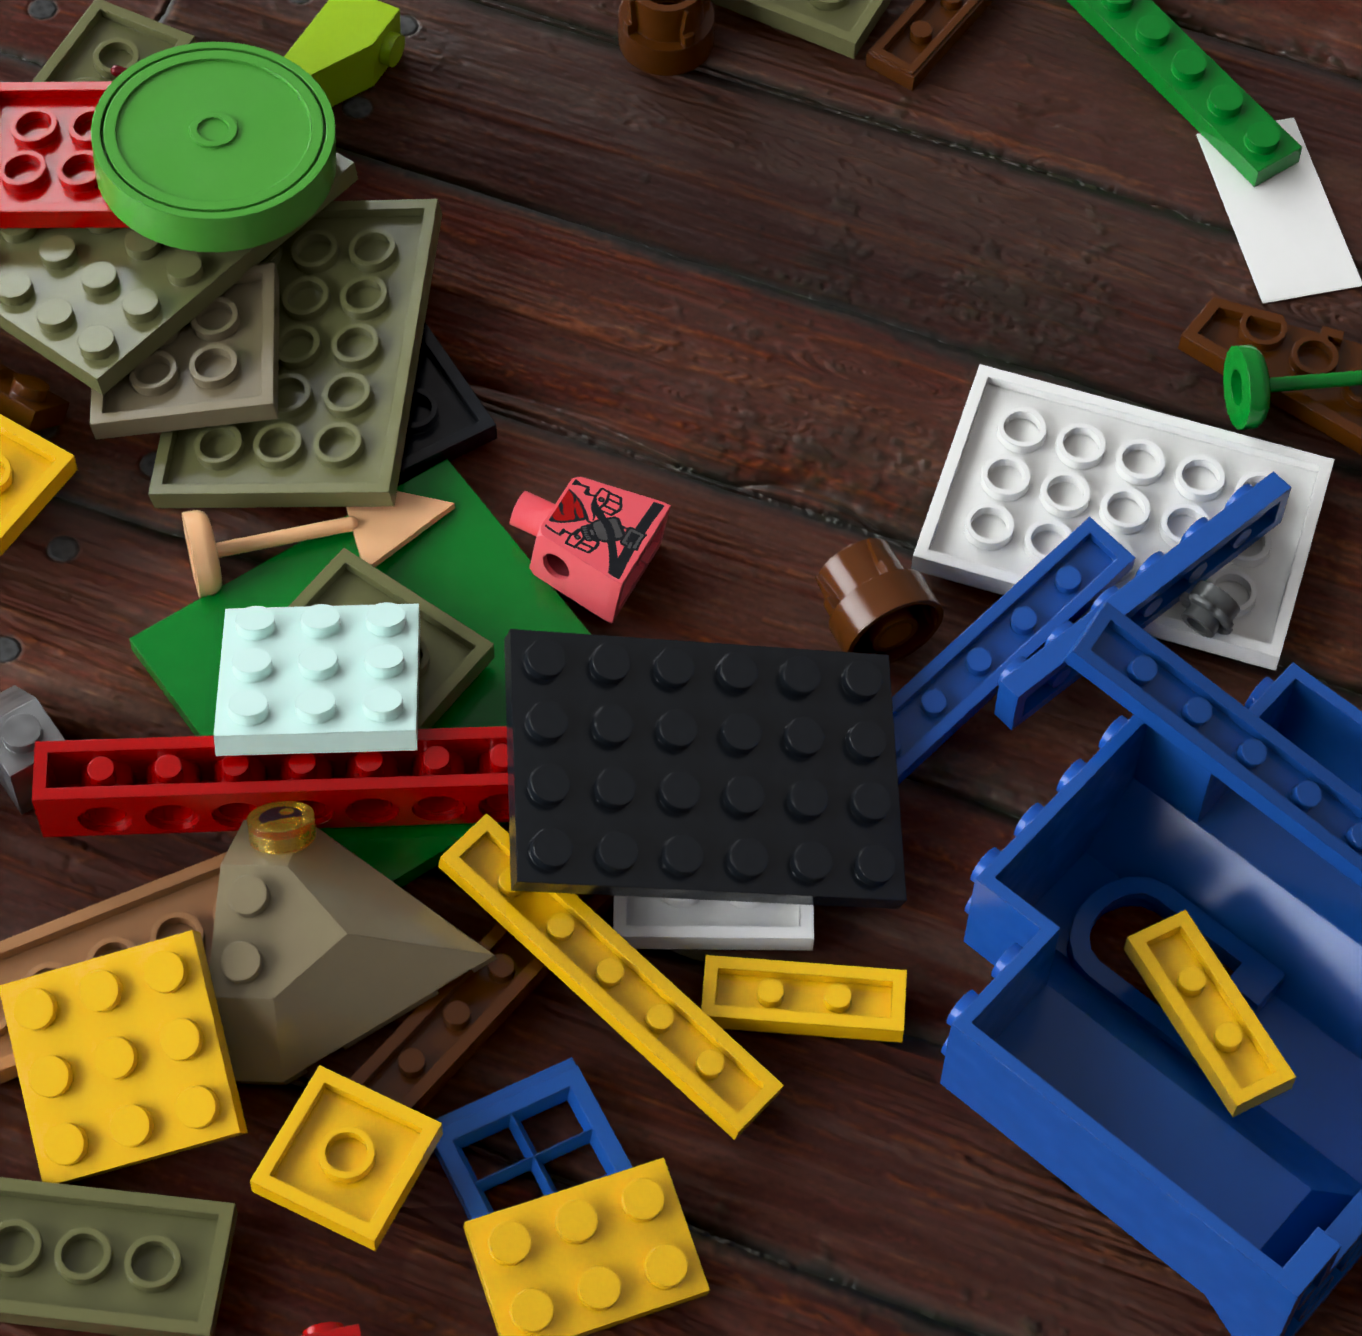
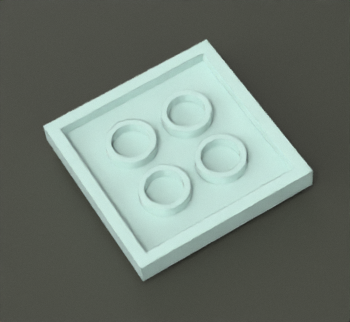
M384 602L376 605L343 606L317 604L306 607L269 608L251 606L247 608L225 609L214 725L216 756L418 750L419 603L395 604Z

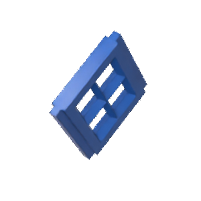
M572 1057L435 1119L442 1123L443 1135L434 1152L469 1220L494 1213L484 1191L530 1170L544 1196L558 1192L543 1164L588 1143L591 1144L606 1172V1175L602 1177L633 1168L579 1066L576 1065ZM568 1101L583 1132L537 1153L521 1121ZM509 1127L525 1159L478 1180L462 1148Z

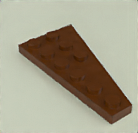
M1216 297L1211 298L1181 334L1178 350L1222 375L1224 373V362L1227 352L1231 346L1253 345L1257 347L1265 358L1270 377L1362 370V344L1343 339L1345 331L1322 326L1319 333L1287 324L1284 315ZM1362 385L1271 393L1270 403L1362 455Z

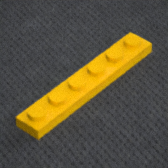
M487 813L440 856L438 867L731 1138L735 1140L779 1095L784 1085L576 894L511 891L509 833Z

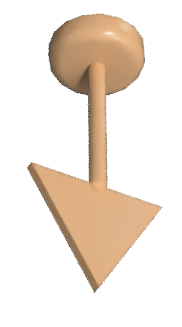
M397 491L394 506L346 507L347 517L217 543L215 542L211 522L205 512L201 510L182 512V521L199 598L216 594L222 587L219 558L347 532H353L360 558L373 567H377L455 509V503Z

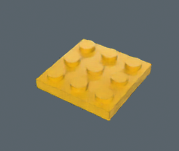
M190 930L0 985V996L42 1182L68 1184L248 1133L201 932Z

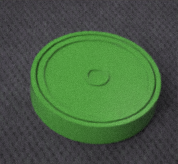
M198 42L154 53L133 64L116 77L102 94L92 118L91 143L95 176L103 199L112 212L128 227L144 237L169 247L196 252H230L249 249L274 241L292 232L307 221L322 205L334 182L337 161L334 113L325 92L317 81L299 65L279 54L260 47L232 42Z

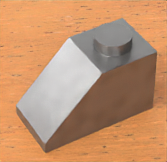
M13 685L0 692V783L21 815L34 809L32 803L35 741H59L65 739L37 698Z

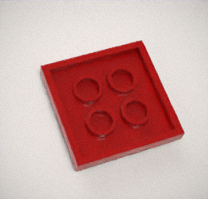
M113 81L0 82V228H130L112 212L101 195L95 176L91 143V124L95 108L102 94Z

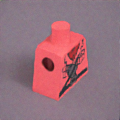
M580 476L571 479L556 504L528 491H524L513 509L510 525L536 536L530 563V570L534 576L603 620L613 623L661 545L671 505Z

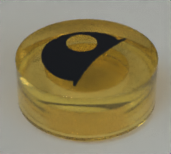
M278 801L257 807L247 816L249 843L254 849L262 853L283 855L298 852L308 847L316 838L314 810L301 802Z

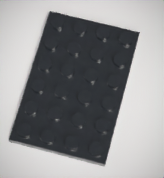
M518 629L509 630L504 639L511 891L899 909L907 901L889 655Z

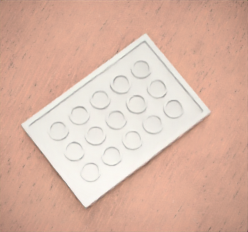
M979 364L913 554L911 569L1004 595L1090 516L1136 558L1133 569L1114 585L1120 589L1135 578L1140 566L1152 554L1158 551H1162L1164 554L1169 552L1180 543L1182 536L1194 522L1202 517H1206L1209 520L1225 508L1229 498L1241 486L1250 483L1254 487L1274 471L1292 487L1281 523L1206 580L1224 590L1239 605L1240 612L1232 621L1234 624L1232 627L1233 631L1229 635L1216 632L1213 638H1207L1198 634L1183 621L1181 615L1186 608L1181 605L1180 601L1146 626L1144 630L1159 639L1276 671L1335 459ZM1091 607L1081 617H1084L1087 613H1089Z

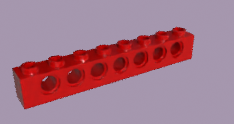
M507 726L418 729V750L216 756L214 736L35 741L32 803L43 837L238 831L244 820H259V816L264 811L283 806L299 809L302 815L305 816L283 818L274 821H309L317 828L477 823L486 813L496 822H509ZM285 808L280 810L279 813L290 815L294 813V809Z

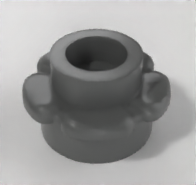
M1200 580L1190 593L1182 592L1179 600L1186 610L1181 617L1191 629L1207 638H1213L1216 632L1229 635L1233 631L1232 627L1234 624L1232 621L1240 612V607L1224 590L1210 582Z

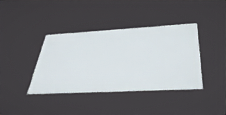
M1294 118L1276 120V122L1302 146L1299 162L1256 187L1201 134H1196L1263 304L1362 286L1357 268Z

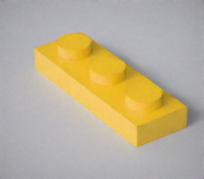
M1186 909L1127 937L1124 951L1232 1118L1292 1089L1296 1075Z
M706 955L701 1010L722 1029L902 1043L905 1023L907 970Z

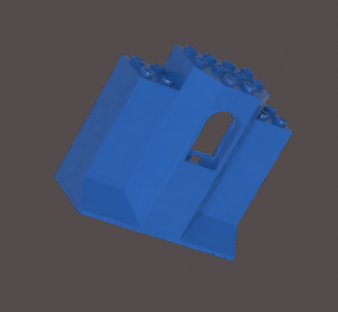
M1294 662L1275 681L1270 677H1265L1252 691L1245 703V707L1362 795V711ZM1134 714L1130 719L1121 715L1112 722L1103 734L1098 745L1100 750L1087 763L1081 758L1076 760L1060 779L1056 788L1058 793L1045 807L1040 803H1035L1022 816L1014 830V836L1016 837L1002 851L996 847L990 849L980 859L971 874L970 880L974 882L972 896L964 909L968 914L964 943L994 965L991 976L994 979L980 994L974 990L964 994L948 1015L946 1023L951 1028L949 1037L941 1049V1054L945 1056L940 1084L1202 1292L1231 1336H1295L1362 1257V888ZM1123 906H1141L1157 913L1164 919L1186 909L1219 961L1234 971L1230 976L1296 1075L1292 1089L1232 1118L1163 1009L1099 961L1091 950L1090 933L1097 920L1105 913Z

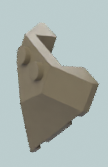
M244 820L220 865L209 971L236 1084L286 1086L308 1072L306 1068L341 1047L345 1050L438 995L439 988L472 969L473 972H476L497 959L490 951L309 821H270L260 824L259 820Z

